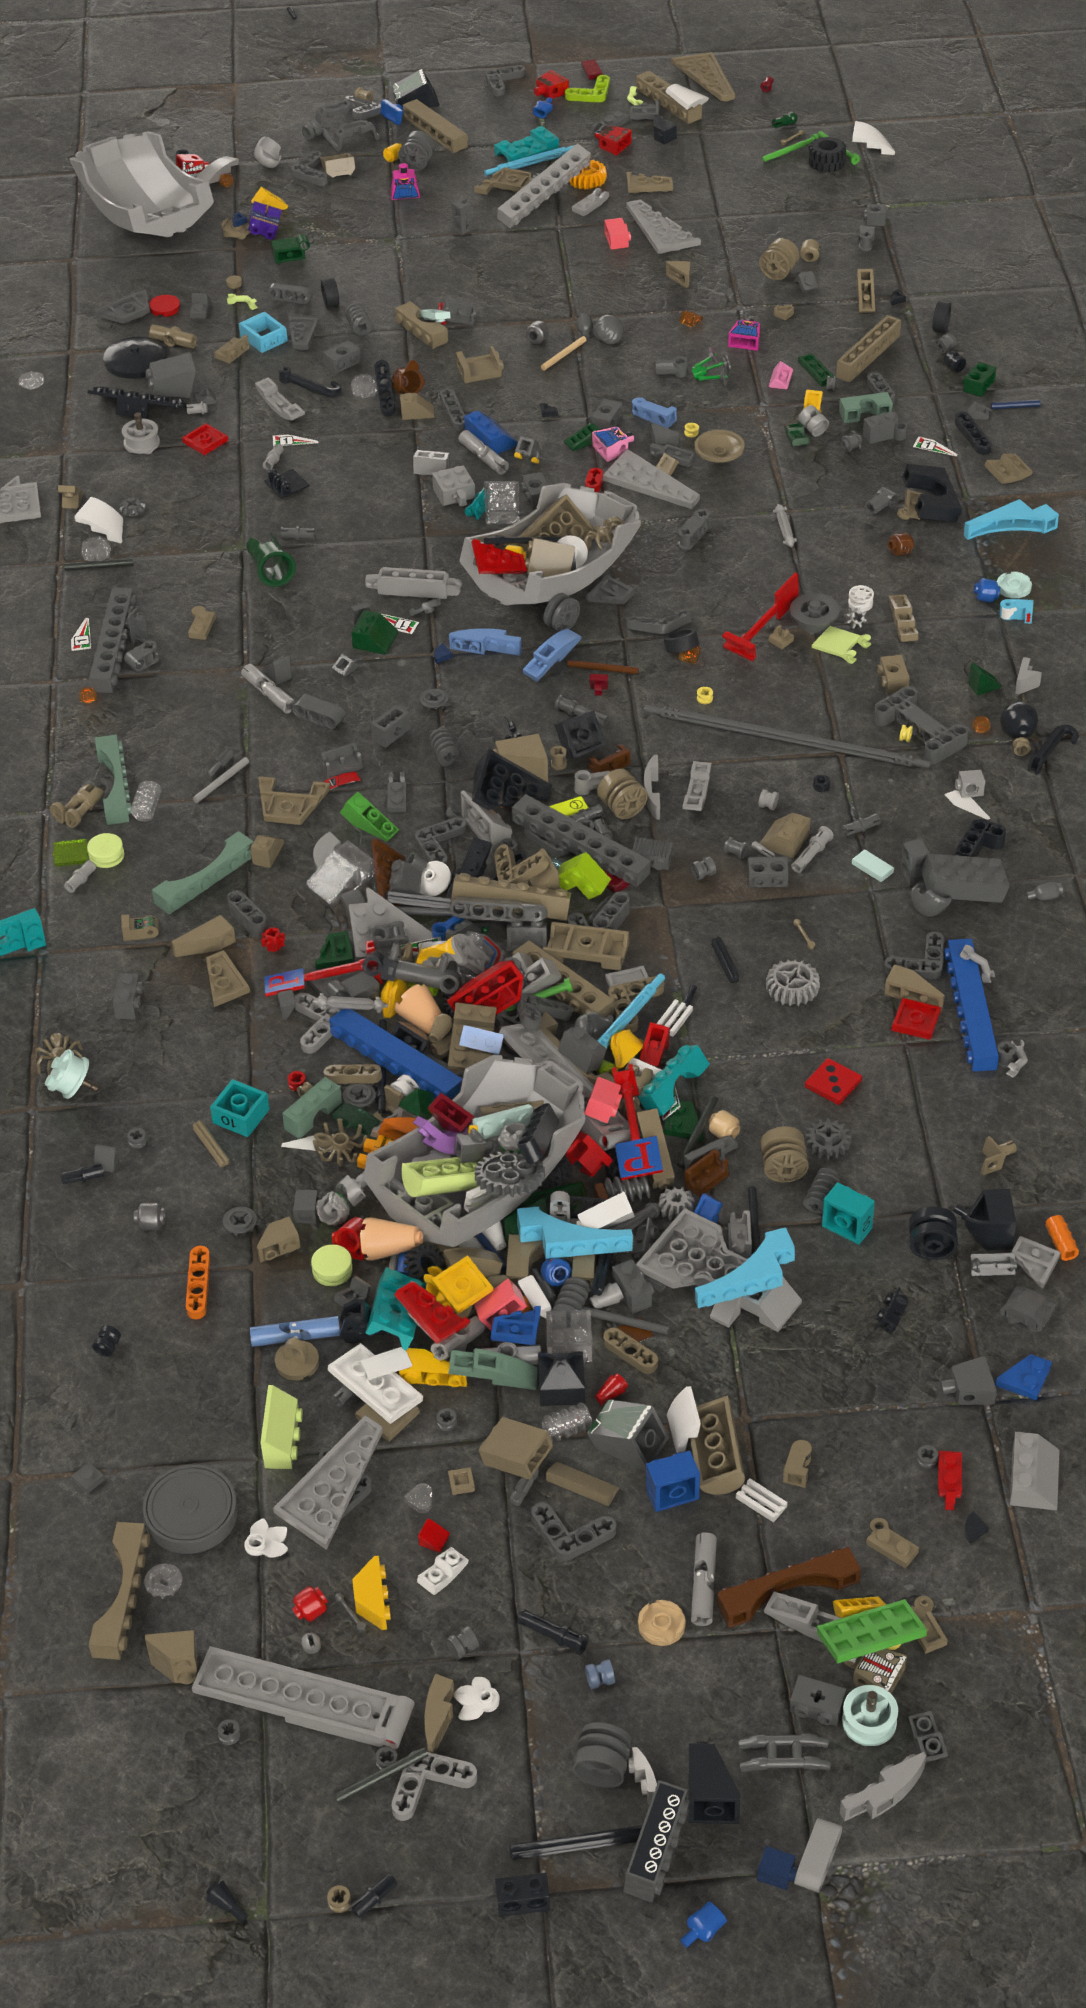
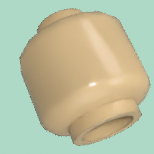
M725 1110L713 1113L709 1118V1131L719 1139L728 1135L736 1138L740 1132L738 1118Z

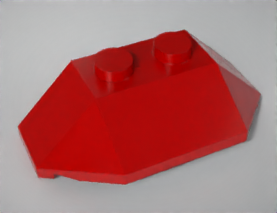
M512 960L499 962L468 981L447 1002L454 1012L456 1003L496 1007L495 1015L521 1000L524 975Z

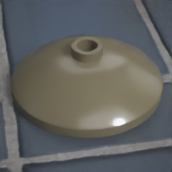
M728 430L707 431L698 436L695 441L696 453L704 460L713 463L733 461L742 455L745 448L744 440L738 434Z

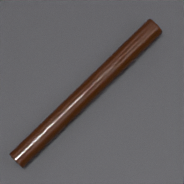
M577 660L567 661V667L629 674L639 673V667Z

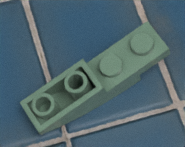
M475 1348L474 1353L451 1350L448 1374L491 1379L494 1385L536 1390L538 1368L509 1355Z

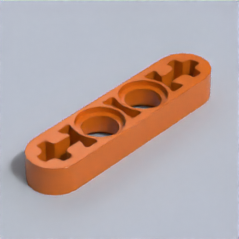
M205 1246L194 1247L190 1252L186 1311L188 1317L195 1320L204 1317L207 1311L210 1254ZM199 1255H202V1257H201V1262H202V1263H198V1257H199ZM196 1271L205 1272L200 1277H196L193 1275ZM195 1288L203 1289L200 1294L192 1293V1290ZM195 1302H198L199 1305L197 1310H194Z

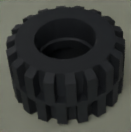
M820 137L810 143L808 162L813 169L822 172H833L845 166L846 144L842 140L834 137Z

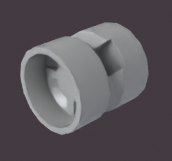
M814 405L804 408L798 417V421L815 437L823 434L829 426V420Z

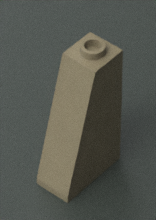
M651 1109L637 1112L636 1118L640 1138L657 1136L663 1172L648 1175L652 1189L658 1188L663 1190L673 1185L675 1176L658 1110Z

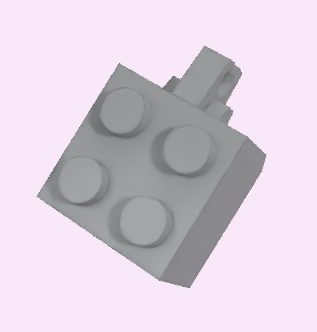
M464 465L432 473L433 490L442 506L458 503L460 507L466 506V500L476 497L475 483Z

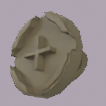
M296 1338L288 1339L278 1349L274 1359L279 1374L288 1380L295 1381L303 1380V1377L313 1375L318 1369L320 1362L317 1349L311 1343Z

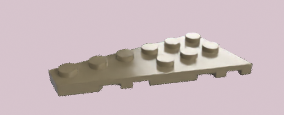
M712 52L671 58L673 65L720 101L727 102L735 99V93Z

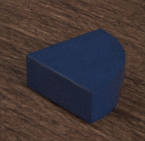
M240 212L235 213L232 219L233 226L236 228L247 223V217Z
M444 643L439 645L434 651L436 664L452 658V652Z

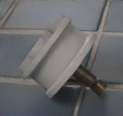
M135 413V420L126 423L122 428V435L125 438L124 447L129 453L151 454L160 444V438L157 435L158 426L151 420L141 419V413Z

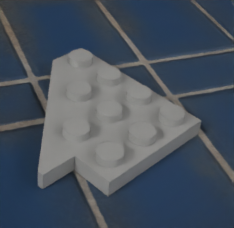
M16 476L0 489V524L41 518L37 482L20 484V478Z
M366 888L367 903L349 904L348 906L356 961L365 959V942L369 941L371 930L377 925L389 924L395 921L404 922L403 929L405 936L409 939L408 943L433 938L431 931L370 888ZM375 936L377 939H383L381 936Z

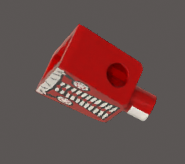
M196 154L176 155V166L193 177H197L209 165L208 161L204 162Z

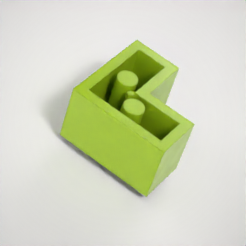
M587 852L562 863L557 870L559 873V887L561 889L569 890L577 886L589 900L601 895L611 880Z

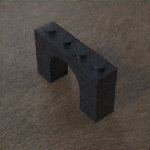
M907 464L902 475L905 486L907 488L924 489L937 495L920 494L915 505L918 517L957 522L958 517L962 514V506L945 468Z

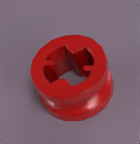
M301 1071L291 1072L287 1078L289 1088L292 1091H297V1087L303 1086V1083L306 1082L305 1074Z

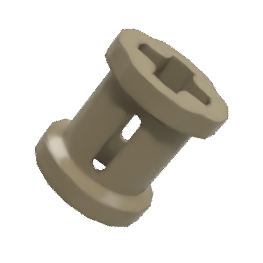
M358 87L355 90L354 96L372 101L373 92L365 91L363 88Z
M554 746L550 749L552 757L550 762L551 768L556 771L567 767L565 760L567 750L562 746Z

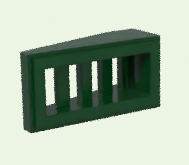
M590 423L565 439L564 444L572 451L592 444V432L600 429L595 424Z

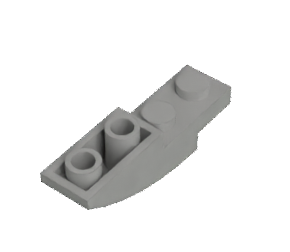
M925 1753L912 1754L906 1757L903 1762L886 1766L880 1772L878 1784L872 1783L865 1790L857 1794L850 1793L845 1796L840 1805V1815L843 1820L847 1821L866 1811L871 1819H874L895 1806L908 1794L920 1778L925 1768Z

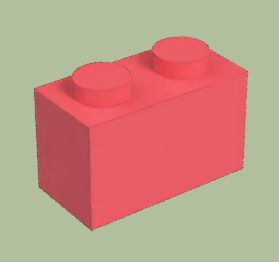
M623 219L604 220V233L610 249L629 247L631 234L630 231L628 232L627 224H624Z
M597 1077L584 1114L608 1123L610 1116L615 1117L622 1097V1094H619L621 1085Z
M509 1278L494 1288L493 1292L474 1303L479 1320L490 1331H492L494 1317L510 1315L512 1312L522 1311L527 1307L521 1290Z

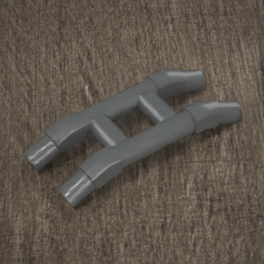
M815 1734L750 1736V1738L739 1740L740 1749H754L767 1746L768 1758L758 1757L750 1761L741 1762L740 1769L742 1773L753 1770H767V1768H804L829 1771L831 1767L830 1761L814 1756L803 1757L802 1745L827 1748L829 1739ZM792 1745L793 1758H778L777 1746Z

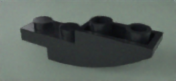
M474 837L462 867L457 869L456 874L466 873L476 878L483 876L487 867L486 860L493 846L492 843ZM454 879L451 883L446 898L452 897Z

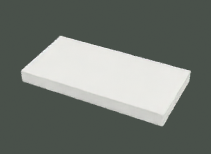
M360 1343L329 1364L328 1371L391 1424L421 1403L423 1395L396 1372L369 1380L361 1360L374 1356V1354Z

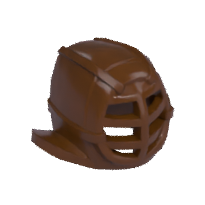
M415 360L409 361L406 367L397 368L392 375L393 389L399 395L405 393L419 394V391L425 385V379H423L422 373L419 372V365Z

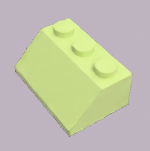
M268 1385L261 1435L264 1466L269 1469H292L293 1460H297L298 1447L295 1446V1443L300 1440L298 1422H302L303 1410L299 1408L298 1400L273 1385Z

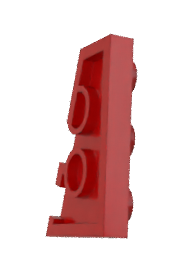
M477 539L471 541L479 574H524L527 572L522 554L507 549L501 550L495 548L492 544L480 543V540Z

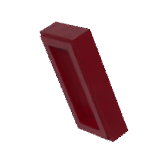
M595 59L581 61V66L589 80L597 79L598 76L603 75Z

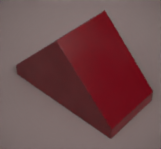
M440 1093L428 1107L430 1113L442 1128L447 1131L462 1133L474 1119L471 1113L443 1093Z

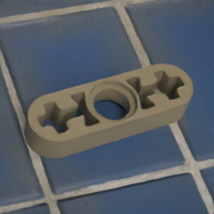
M376 1064L330 1065L323 1071L324 1076L336 1084H372L379 1082L383 1077L381 1067Z
M609 1328L604 1332V1346L642 1373L651 1374L657 1370L658 1357L654 1352L618 1328ZM632 1347L637 1351L634 1354H628L625 1352V1349Z

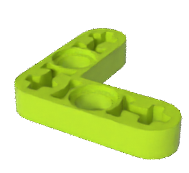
M607 75L598 76L594 89L567 88L565 90V99L568 101L604 102L610 86V77Z

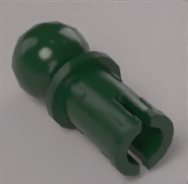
M791 112L788 115L784 114L780 118L773 119L772 123L776 122L772 124L773 128L776 129L796 123L798 119L797 114Z

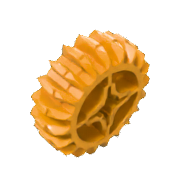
M590 160L589 166L583 168L577 176L572 177L569 183L574 188L596 189L597 186L600 187L606 181V167L600 161Z

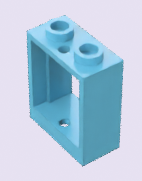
M265 311L239 323L240 337L247 335L249 344L261 353L288 341L286 327ZM267 328L272 331L263 336L258 334Z

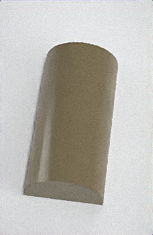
M728 1396L696 1406L701 1424L698 1437L690 1438L694 1461L700 1472L699 1487L702 1491L714 1495L733 1492L740 1488L745 1481L731 1401Z

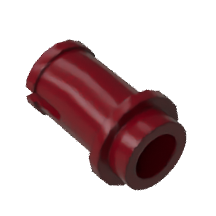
M767 76L764 82L761 83L760 87L763 92L771 90L774 82L772 77Z

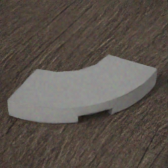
M331 832L322 836L314 847V864L319 873L336 865L333 855L341 847V842Z

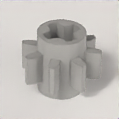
M857 607L855 611L853 608H849L850 613L844 614L846 617L845 624L851 625L850 629H854L855 626L861 628V623L867 621L864 619L866 612H861L860 607Z

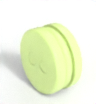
M99 834L93 837L87 845L89 859L97 867L110 868L119 864L124 858L122 840L115 834Z
M326 1245L319 1248L312 1256L313 1276L320 1284L338 1286L345 1283L351 1277L353 1271L352 1259L349 1251L344 1247Z

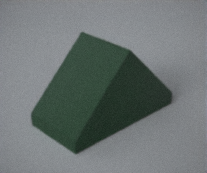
M975 663L971 664L969 686L977 695L1002 687L993 674Z
M416 1088L400 1101L398 1106L416 1116L429 1120L433 1117L428 1107L435 1100L434 1093Z

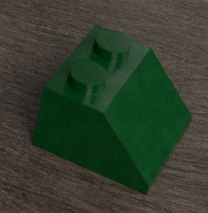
M364 610L351 631L353 648L386 655L398 634V630L381 613Z

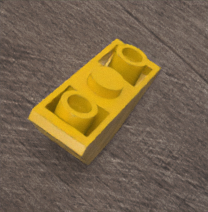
M374 1556L352 1579L356 1613L381 1630H387L386 1620H391L389 1605L384 1606V1600L388 1599L387 1585H382L381 1580L386 1579L385 1564L380 1565L379 1556Z

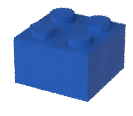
M690 1451L679 1452L663 1459H655L646 1464V1491L655 1512L699 1499L700 1472Z

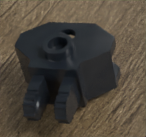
M354 1299L343 1306L340 1315V1322L342 1323L340 1336L346 1343L355 1344L365 1338L370 1339L371 1335L384 1336L387 1333L381 1330L371 1335L366 1334L372 1307L363 1299Z

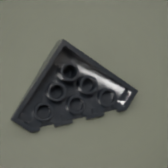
M488 749L476 766L472 801L487 810H491L500 806H513L525 794L536 800H547L552 784L493 750Z

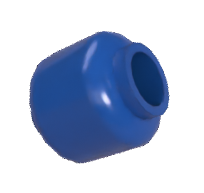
M982 578L978 583H975L973 593L976 594L977 600L992 603L999 597L1000 586H998V582L995 580Z
M562 1258L546 1259L542 1264L541 1276L551 1286L562 1287L565 1280L571 1278L572 1269Z

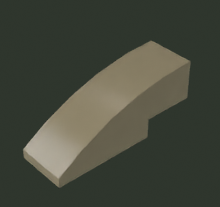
M435 1674L430 1685L424 1715L427 1750L434 1754L453 1718V1707L450 1703L454 1694L453 1680Z

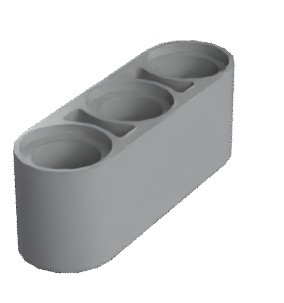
M817 1818L799 1864L794 1884L817 1893L821 1891L839 1843L843 1826Z

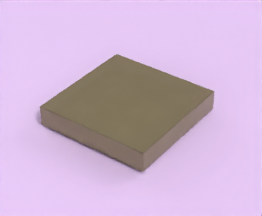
M365 1404L355 1413V1416L360 1421L366 1415L382 1426L383 1433L381 1437L389 1442L420 1412L419 1408L415 1406L390 1424L369 1405Z

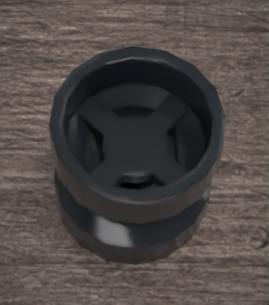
M952 350L946 354L944 363L951 367L954 372L958 373L965 368L966 359Z
M104 1325L101 1327L98 1333L99 1338L95 1339L92 1348L97 1354L109 1357L112 1356L115 1350L114 1345L118 1344L121 1333L112 1326Z

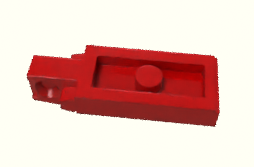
M938 1451L939 1497H945V1510H954L955 1498H961L962 1452Z

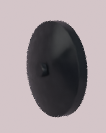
M125 338L113 343L106 349L104 364L106 369L115 376L128 379L146 377V370L149 369L150 363L168 358L167 350L160 341L153 338Z

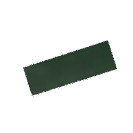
M813 353L798 357V363L821 387L826 386L828 376L834 377Z

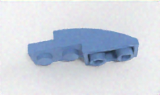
M487 628L467 629L449 634L450 649L483 655L486 650L518 656L522 652L521 637L506 635V630Z
M568 628L556 633L533 653L534 658L525 666L523 674L538 682L556 661L561 662L582 637Z

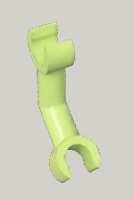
M631 86L627 100L633 105L642 104V100L634 98V96H637V87Z
M228 294V304L246 302L251 310L258 308L255 305V302H257L255 298L251 299L247 295L236 296L235 294Z

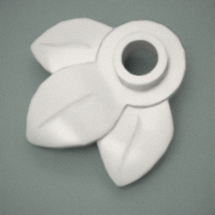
M265 1519L255 1522L251 1526L250 1535L244 1544L246 1552L252 1556L263 1554L270 1558L285 1554L288 1548L283 1542L287 1536V1527L268 1528Z
M474 1677L472 1685L461 1686L453 1694L454 1698L463 1705L458 1716L460 1720H474L479 1718L484 1711L492 1712L498 1707L500 1701L497 1690L491 1688L490 1681L484 1677Z

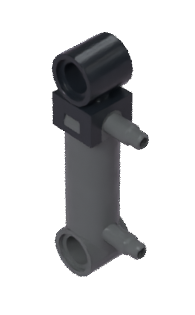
M393 943L391 952L386 954L385 959L380 952L371 951L366 955L362 964L363 971L369 976H376L381 972V979L390 981L398 979L419 985L425 984L428 987L440 989L446 994L455 993L461 981V976L456 970L447 969L448 955H442L439 968L400 960V956H398V943ZM369 961H376L378 963V966H371L369 964ZM445 979H453L455 983L447 984Z

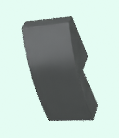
M932 1711L908 1716L907 1722L919 1754L924 1752L926 1755L925 1763L948 1757L942 1734L937 1730Z

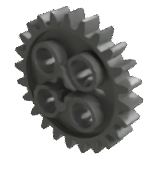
M506 1150L505 1154L497 1152L496 1156L489 1154L490 1158L483 1157V1162L478 1161V1166H475L476 1185L480 1186L481 1190L486 1189V1193L493 1191L494 1196L499 1193L502 1194V1197H505L507 1194L514 1197L516 1193L522 1196V1192L531 1193L530 1189L537 1190V1186H542V1181H545V1166H543V1162L538 1160L527 1164L522 1153L518 1154L517 1150L513 1153Z

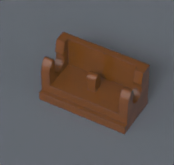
M619 744L617 747L620 750H617L613 755L606 756L600 761L595 757L589 758L592 763L588 764V768L593 773L623 769L630 765V750Z
M716 1149L685 1171V1187L699 1198L703 1193H707L730 1175L727 1159L725 1158L721 1162L719 1151Z

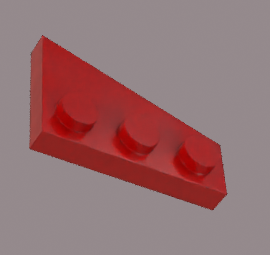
M414 1281L399 1288L394 1294L436 1344L464 1329L471 1322L465 1316L462 1319L453 1312L454 1309L449 1305L445 1307L435 1300L433 1294Z

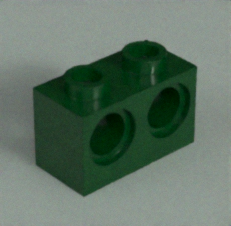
M978 362L975 367L971 368L969 374L964 376L963 392L982 397L995 381L996 367Z

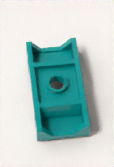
M543 126L531 130L530 136L512 143L503 140L500 143L494 144L495 156L503 154L506 156L507 161L511 162L559 148V138Z
M35 908L0 920V937L6 936L0 940V956L24 947L29 952L46 945L41 918Z
M386 1267L379 1279L366 1334L371 1335L384 1330L398 1336L402 1349L407 1350L413 1340L417 1324L407 1314V1309L394 1294L399 1288L412 1281L424 1289L426 1283Z

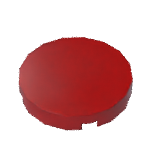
M173 295L156 296L149 302L150 312L155 316H159V314L163 315V317L172 316L180 308L179 299Z

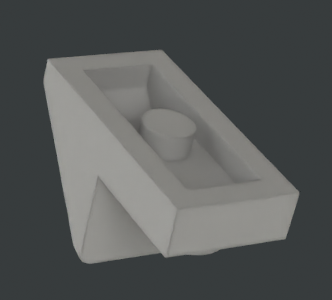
M1023 657L1015 694H1021L1040 686L1042 673L1032 671L1033 666H1030V658Z

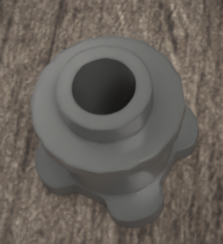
M851 431L850 436L842 437L841 447L843 450L850 452L853 448L857 450L862 448V438L855 431Z

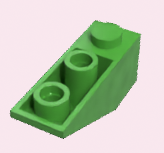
M359 792L353 795L340 811V814L353 826L386 842L399 831L391 821Z

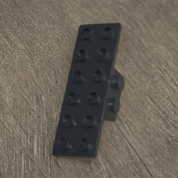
M103 386L93 387V390H88V394L117 398L116 415L135 417V413H141V419H148L150 403L177 408L187 407V404H189L180 398L156 397L148 393L124 392L123 389L112 390L109 387Z

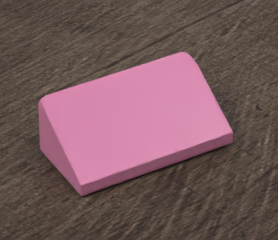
M780 361L773 370L768 387L787 390L793 369Z

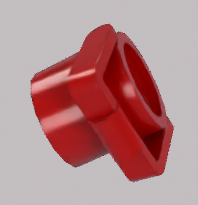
M360 1217L351 1218L337 1232L334 1231L332 1233V1245H339L347 1249L352 1259L363 1260L367 1254L362 1253L360 1233L361 1230H365L366 1224H362L364 1219Z

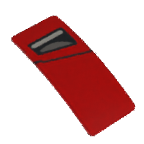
M348 772L323 782L330 783L331 790L337 786L361 780L356 772Z

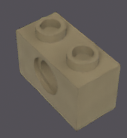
M902 655L881 657L880 665H877L878 675H881V685L885 687L887 694H893L909 686L910 678Z

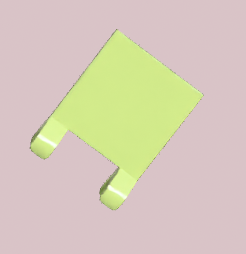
M829 626L812 644V648L842 657L848 663L853 664L857 660L853 658L856 655V651L850 649L857 642L862 647L868 648L871 643L867 641L871 639V636L868 634L858 635Z

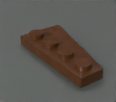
M375 838L371 841L377 892L386 899L387 891L390 889L391 866L396 860L405 861V856ZM391 903L394 906H400V904Z

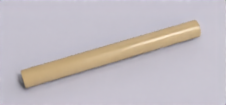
M584 336L580 337L542 364L541 369L545 371L585 343L586 338Z

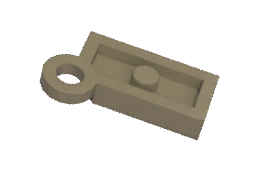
M875 1518L871 1521V1534L866 1540V1545L906 1569L919 1553V1547L890 1530L885 1519ZM880 1524L884 1528L878 1530L875 1528V1526Z

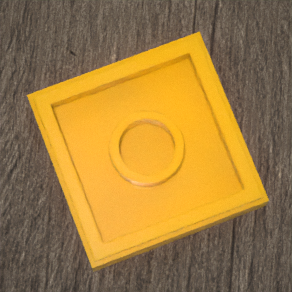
M468 1255L432 1278L434 1286L457 1315L493 1292V1286Z

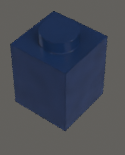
M766 1846L758 1867L757 1880L787 1890L789 1882L795 1881L798 1867L795 1866V1855Z

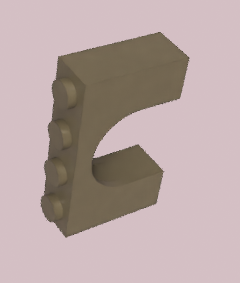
M509 1234L506 1276L520 1290L522 1289L518 1281L528 1277L533 1263L545 1257L542 1240L520 1242L519 1234ZM596 1254L561 1257L572 1266V1277L581 1278L592 1286L595 1275Z

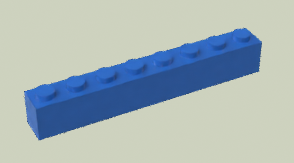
M972 939L948 940V946L944 948V958L949 962L947 963L948 975L951 974L952 976L950 978L951 989L955 990L953 999L954 1003L958 1004L957 1018H961L960 1032L964 1033L963 1046L968 1049L966 1052L967 1063H971L972 1071L997 1070L999 1056L978 963L971 959L965 960L960 957V953L965 945H969L974 949Z
M342 1009L329 1019L330 1032L335 1038H339L349 1047L358 1050L363 1056L369 1057L376 1064L389 1070L393 1075L399 1077L407 1075L411 1077L420 1089L434 1093V1099L440 1093H443L453 1100L460 1093L463 1081L461 1077L352 1009Z

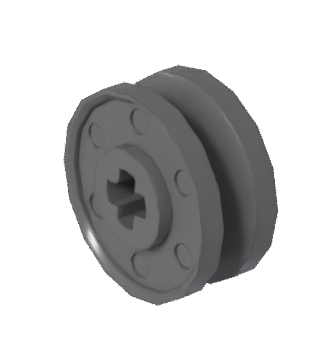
M564 593L554 596L544 612L545 625L556 632L567 628L570 630L580 613L579 602Z

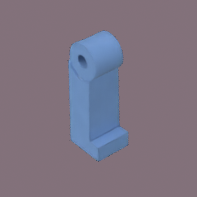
M641 397L632 400V413L635 416L665 428H669L677 421V408L675 407L666 408L646 401Z

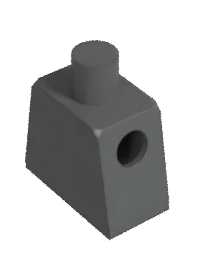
M985 1356L952 1366L950 1379L940 1381L941 1393H954L959 1405L995 1404L997 1390Z

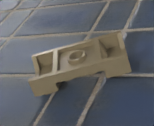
M552 922L550 939L547 947H543V950L561 963H563L564 958L601 962V968L621 971L630 943L629 932ZM590 942V944L584 945L583 943Z
M456 1003L447 1068L454 1074L459 1070L465 1071L466 1068L491 1056L490 1052L461 1046L459 1043L464 1025L493 1032L496 1007Z

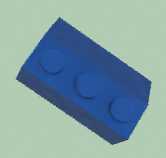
M475 411L464 416L465 430L470 431L484 445L490 447L497 454L517 446L518 441L486 414Z

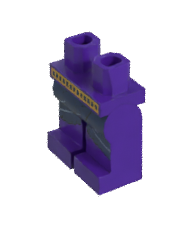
M254 201L250 212L248 231H251V234L264 235L270 240L274 239L282 210L269 206L265 216L267 205Z

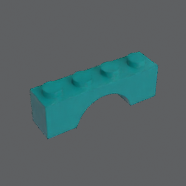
M685 1045L678 1050V1054L666 1063L667 1066L655 1074L654 1080L643 1087V1091L638 1096V1099L645 1110L657 1109L659 1116L664 1115L675 1103L673 1089L677 1078L680 1075L684 1078L699 1077L710 1065L698 1045Z

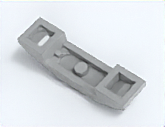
M269 377L255 383L258 392L265 402L282 418L294 420L305 415V411L296 403L292 405L278 392V386Z
M654 755L645 769L644 788L648 793L646 806L656 820H660V793H652L651 781H658V755Z
M693 761L683 809L702 811L707 796L712 763Z

